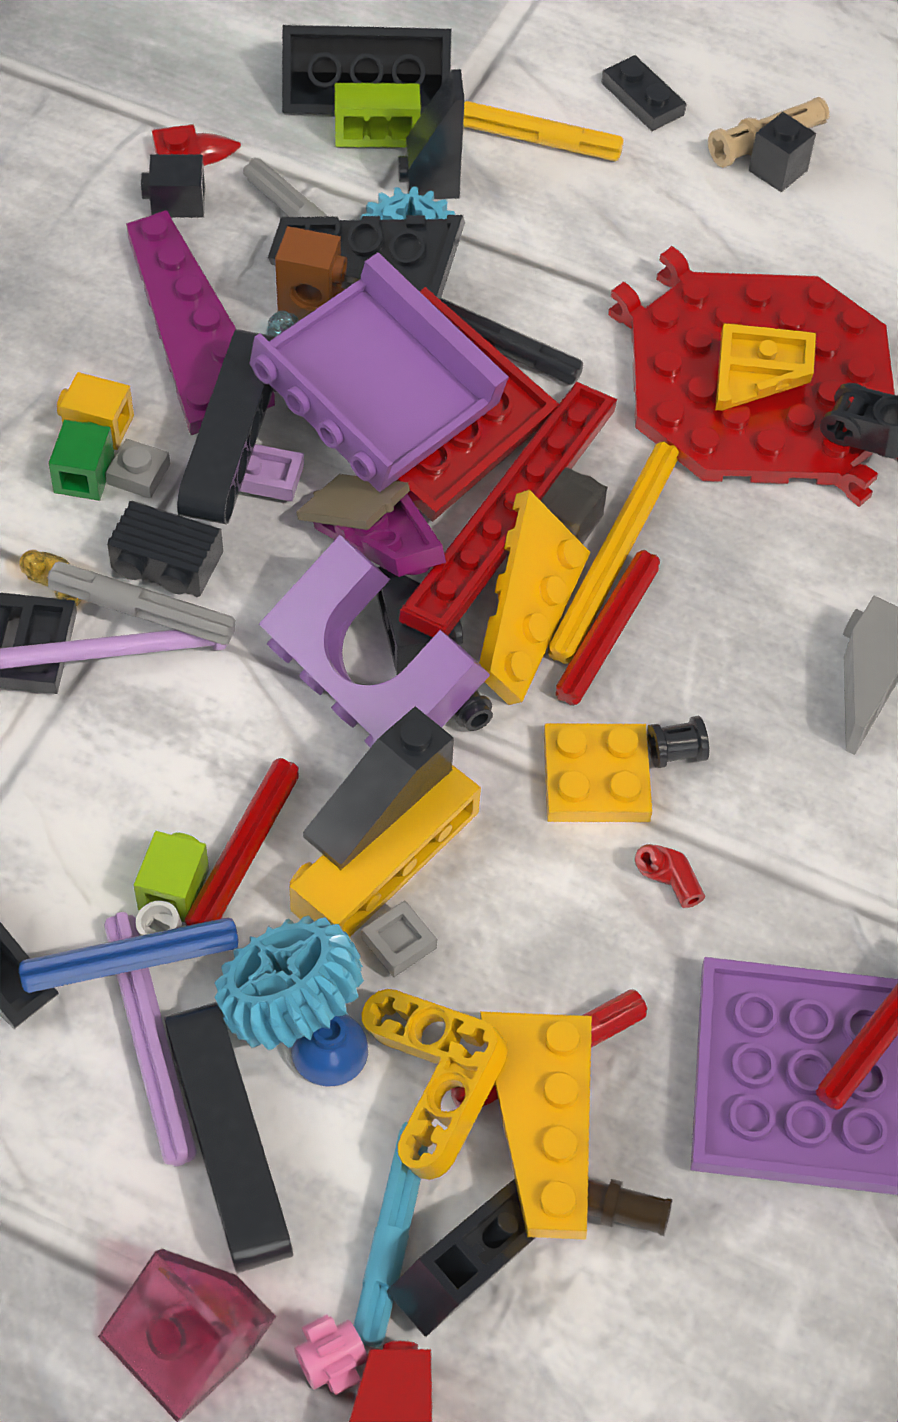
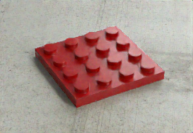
M424 287L419 292L509 377L499 404L396 480L408 482L410 491L407 494L415 506L433 522L541 428L560 404L431 291Z

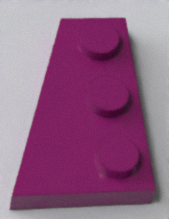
M408 494L393 506L394 510L392 512L384 514L368 530L313 522L316 530L334 540L341 535L359 549L370 561L398 577L406 574H422L427 572L432 566L446 562L443 545Z

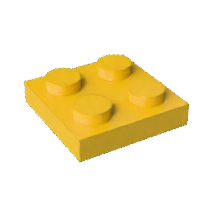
M545 723L543 737L547 822L651 821L652 799L646 724Z

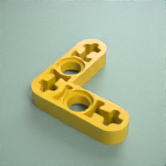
M384 989L370 996L364 1004L361 1017L366 1030L383 1045L438 1064L401 1134L398 1143V1155L402 1163L421 1179L431 1180L439 1178L448 1172L454 1164L505 1063L508 1054L507 1044L497 1030L484 1020L398 990ZM397 1012L407 1024L404 1027L401 1023L391 1019H386L383 1023L381 1020L385 1014L394 1015ZM438 1021L445 1022L444 1034L438 1041L429 1045L422 1044V1035L427 1026ZM461 1038L468 1044L482 1047L486 1042L488 1047L485 1052L476 1051L471 1055L460 1044ZM455 1087H464L466 1095L462 1104L455 1110L442 1111L441 1101L446 1092ZM434 1119H437L441 1124L448 1128L444 1130L438 1124L436 1125V1127H434L432 1125V1122ZM433 1143L436 1145V1149L432 1154L423 1153L421 1156L418 1154L422 1145L430 1147Z

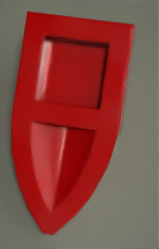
M194 124L152 130L155 154H203L204 166L229 157L241 147L240 142L228 137L211 133H196Z

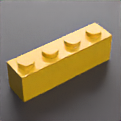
M452 765V771L342 870L324 855L313 864L307 862L302 865L290 881L291 912L299 919L308 915L313 921L326 917L331 925L339 924L341 929L350 938L479 813L481 787Z

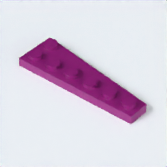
M166 210L126 223V228L140 278L144 283L145 294L154 315L156 329L164 347L166 361L174 379L176 393L185 422L192 436L200 430L236 327ZM272 392L267 408L275 406L274 392Z

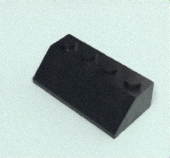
M282 25V113L335 114V83L419 84L422 115L451 72L452 29Z

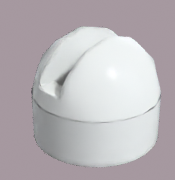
M153 901L146 904L136 917V928L140 936L157 932L149 927L152 922L164 931L182 927V922L176 908L166 901Z

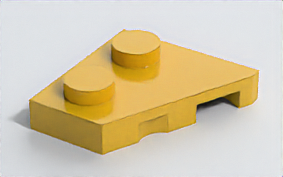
M724 323L721 333L715 410L729 409L810 383L814 373L816 333Z

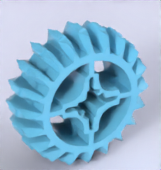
M308 915L297 923L288 918L278 928L273 929L268 926L266 933L259 937L250 936V943L245 948L233 951L234 960L226 962L221 966L223 975L215 981L218 992L214 998L223 1013V1020L229 1030L235 1033L239 1040H245L251 1048L263 1044L268 1050H272L280 1042H283L290 1048L301 1037L305 1036L311 1040L313 1032L321 1027L330 1029V1020L335 1016L347 1014L345 1004L353 1002L358 998L356 988L364 982L361 974L363 966L359 960L361 958L348 934L341 929L339 924L331 925L326 917L313 921Z

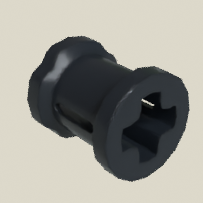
M699 715L690 717L688 723L661 727L659 724L648 725L647 741L650 757L655 768L666 767L667 762L694 757L698 762L708 760L709 739L704 721Z

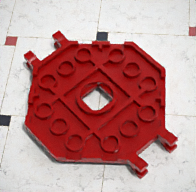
M673 246L660 254L659 261L666 265V267L657 273L656 278L665 286L672 288L646 308L641 305L636 291L624 281L611 290V297L617 303L609 308L608 315L631 329L636 429L655 444L665 442L668 445L676 446L679 451L677 456L678 462L703 481L722 482L723 476L750 477V483L788 484L789 478L816 479V485H836L858 507L871 498L873 491L868 486L877 480L878 473L861 463L873 453L832 443L822 434L820 422L827 412L832 411L835 405V393L842 384L856 383L869 389L895 395L887 327L883 322L819 276L693 272L690 270L685 256ZM723 324L816 333L814 373L811 382L729 409L715 410ZM850 397V398H849V400L851 401V403H852L854 397ZM844 426L842 432H846V431H847V429L845 428V426Z

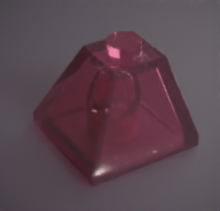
M161 1248L153 1253L98 1337L176 1422H179L188 1416L250 1356L277 1316L236 1274Z

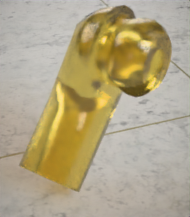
M31 549L21 556L19 568L31 581L48 587L47 577L54 563H70L60 556ZM54 591L57 599L75 600L76 606L82 601L81 599Z

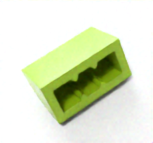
M335 83V147H406V137L421 116L419 84Z

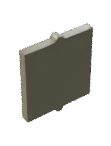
M338 474L324 488L313 493L314 496L296 511L298 520L368 530L384 514L394 510L393 506L410 491L408 482L394 481L379 492L368 481H364L358 476Z

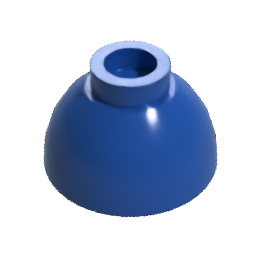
M347 1014L335 1016L330 1020V1029L321 1027L313 1032L311 1040L305 1036L301 1037L291 1047L294 1066L301 1076L309 1082L327 1087L339 1086L353 1080L363 1070L369 1052L367 1038L362 1027Z

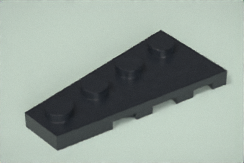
M406 215V219L381 220L380 216H362V220H339L338 216L281 217L268 259L271 265L275 266V258L287 226L341 236V256L347 257V270L344 282L354 284L360 280L365 261L379 252L418 291L426 287L441 300L463 232L465 220L463 215H447V219H426L425 215Z

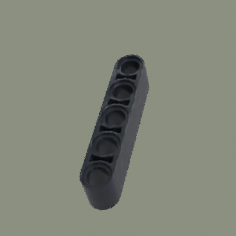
M236 329L233 333L181 481L177 500V513L179 516L225 525L230 521L274 389L270 384L263 383L255 375L252 366L249 364L254 338L259 333ZM262 334L268 341L276 337Z
M214 1002L164 1016V1021L236 1274L293 1257L294 1255L287 1225L226 1023L223 1020L224 1016L218 1003Z

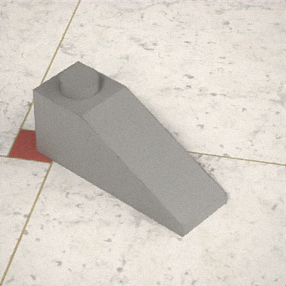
M875 595L864 612L855 609L843 632L844 636L850 638L844 655L846 751L853 755L858 751L898 683V606Z

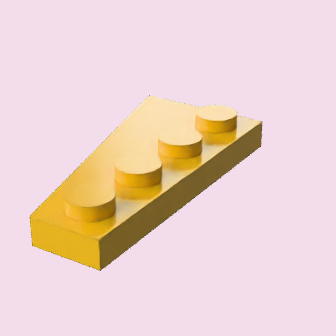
M530 490L518 493L515 497L513 510L518 512L515 528L508 530L504 547L510 553L506 571L498 575L495 593L498 594L499 600L496 615L489 617L479 664L490 674L484 682L508 705L523 702L591 553Z
M480 1011V1019L491 1024L507 1044L508 1054L494 1085L496 1086L504 1132L511 1154L512 1168L527 1236L586 1240L592 1016Z

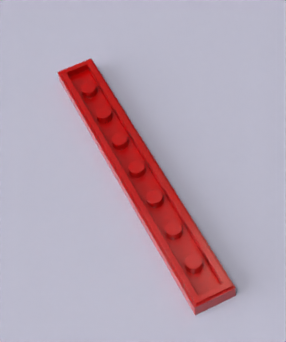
M579 382L572 386L559 403L560 405L552 412L444 552L446 562L435 565L400 609L399 622L431 637H434L440 630L446 635L450 634L510 553L504 547L508 530L514 529L517 521L518 512L513 510L516 494L530 490L545 505L614 413L617 403L616 398Z

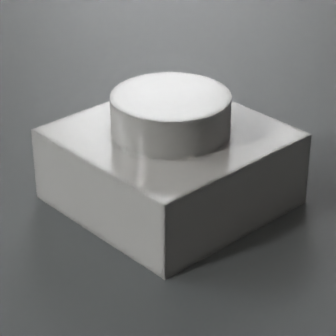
M126 438L106 471L107 484L151 499L170 466L169 452Z
M405 900L361 929L362 940L393 978L437 949V938Z

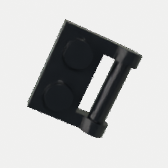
M1 592L0 648L3 645L8 622L14 618H20L13 647L70 641L77 615L75 600ZM65 662L0 669V688L58 694Z

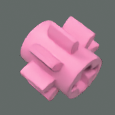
M325 1315L302 1327L307 1341L294 1347V1351L301 1369L313 1390L327 1383L330 1392H334L337 1395L361 1382L355 1368L366 1363L368 1356L350 1320L336 1326L332 1316L328 1317V1315Z

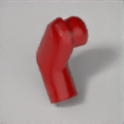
M653 844L643 845L637 850L634 861L641 874L650 879L671 885L682 908L694 907L705 899V894L683 853Z

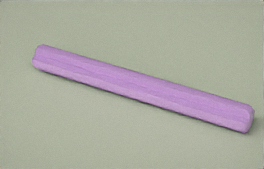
M119 912L105 921L104 926L108 942L140 936L136 928V918L133 915ZM149 968L117 974L163 1161L167 1165H173L174 1167L184 1165L186 1162L195 1159L196 1148Z

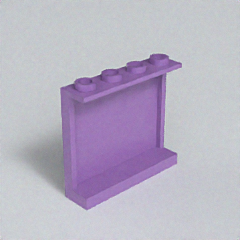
M379 252L365 261L360 280L271 341H268L261 333L256 335L249 363L255 375L263 383L270 384L285 399L287 406L294 414L302 416L317 430L324 444L330 448H335L350 463L354 473L360 479L368 481L379 492L499 404L509 378Z

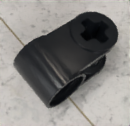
M846 383L838 387L834 396L835 405L832 411L827 412L820 422L822 434L829 441L837 445L850 446L876 453L884 458H898V395L876 391L856 383ZM850 397H854L852 403L849 400ZM844 426L847 429L846 432H842Z

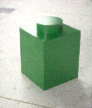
M63 421L48 463L54 493L97 501L101 500L107 482L106 471L115 458L110 427L100 426L92 422Z

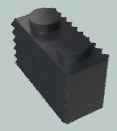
M132 500L129 501L128 508H125L124 515H121L120 522L117 523L116 529L113 530L112 536L109 537L107 543L111 568L121 576L130 580L147 579L151 583H158L171 593L178 595L192 593L195 597L201 596L223 554L221 528Z

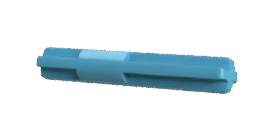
M405 1122L399 1131L354 1322V1327L363 1345L367 1347H380L385 1340L393 1305V1299L386 1291L401 1275L409 1239V1230L421 1178L405 1166L398 1155V1143L408 1122ZM422 1145L418 1154L421 1156L423 1153H427L428 1147Z

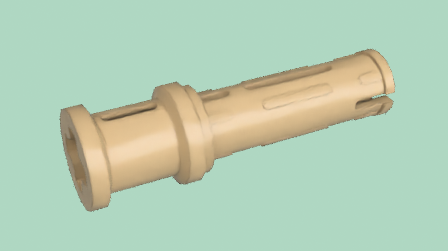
M816 97L806 103L760 120L749 117L742 119L738 126L731 129L723 130L720 128L713 130L708 137L710 155L714 162L722 168L732 165L736 158L747 154L751 156L756 132L782 112H785L808 128L825 124L827 119H829V108L826 101L821 97Z

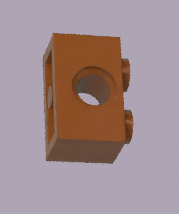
M287 226L275 258L278 322L294 325L345 290V288H341V284H343L346 275L347 257L341 256V236Z

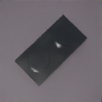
M636 55L603 70L601 83L651 131L685 116L686 102Z

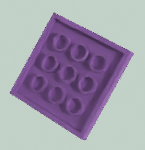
M704 957L701 971L690 1171L898 1195V1035L841 1109H831L816 1096V1090L820 1082L896 986L898 979Z

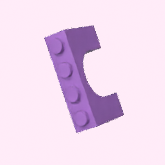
M339 535L259 623L272 637L267 642V645L287 663L294 658L304 668L299 677L319 695H322L326 690L336 700L335 704L331 707L332 710L349 726L354 728L359 723L369 733L364 741L370 748L382 734L415 706L440 727H443L490 674L457 642L440 630L408 666L394 678L376 685L355 684L348 676L343 662L344 638L352 621L390 579L359 549Z

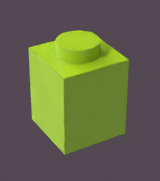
M155 830L133 885L138 910H141L146 904L153 901H166L176 908L181 922H185V917L201 891L209 871L206 844L199 842L195 837L186 833L176 832L171 835Z

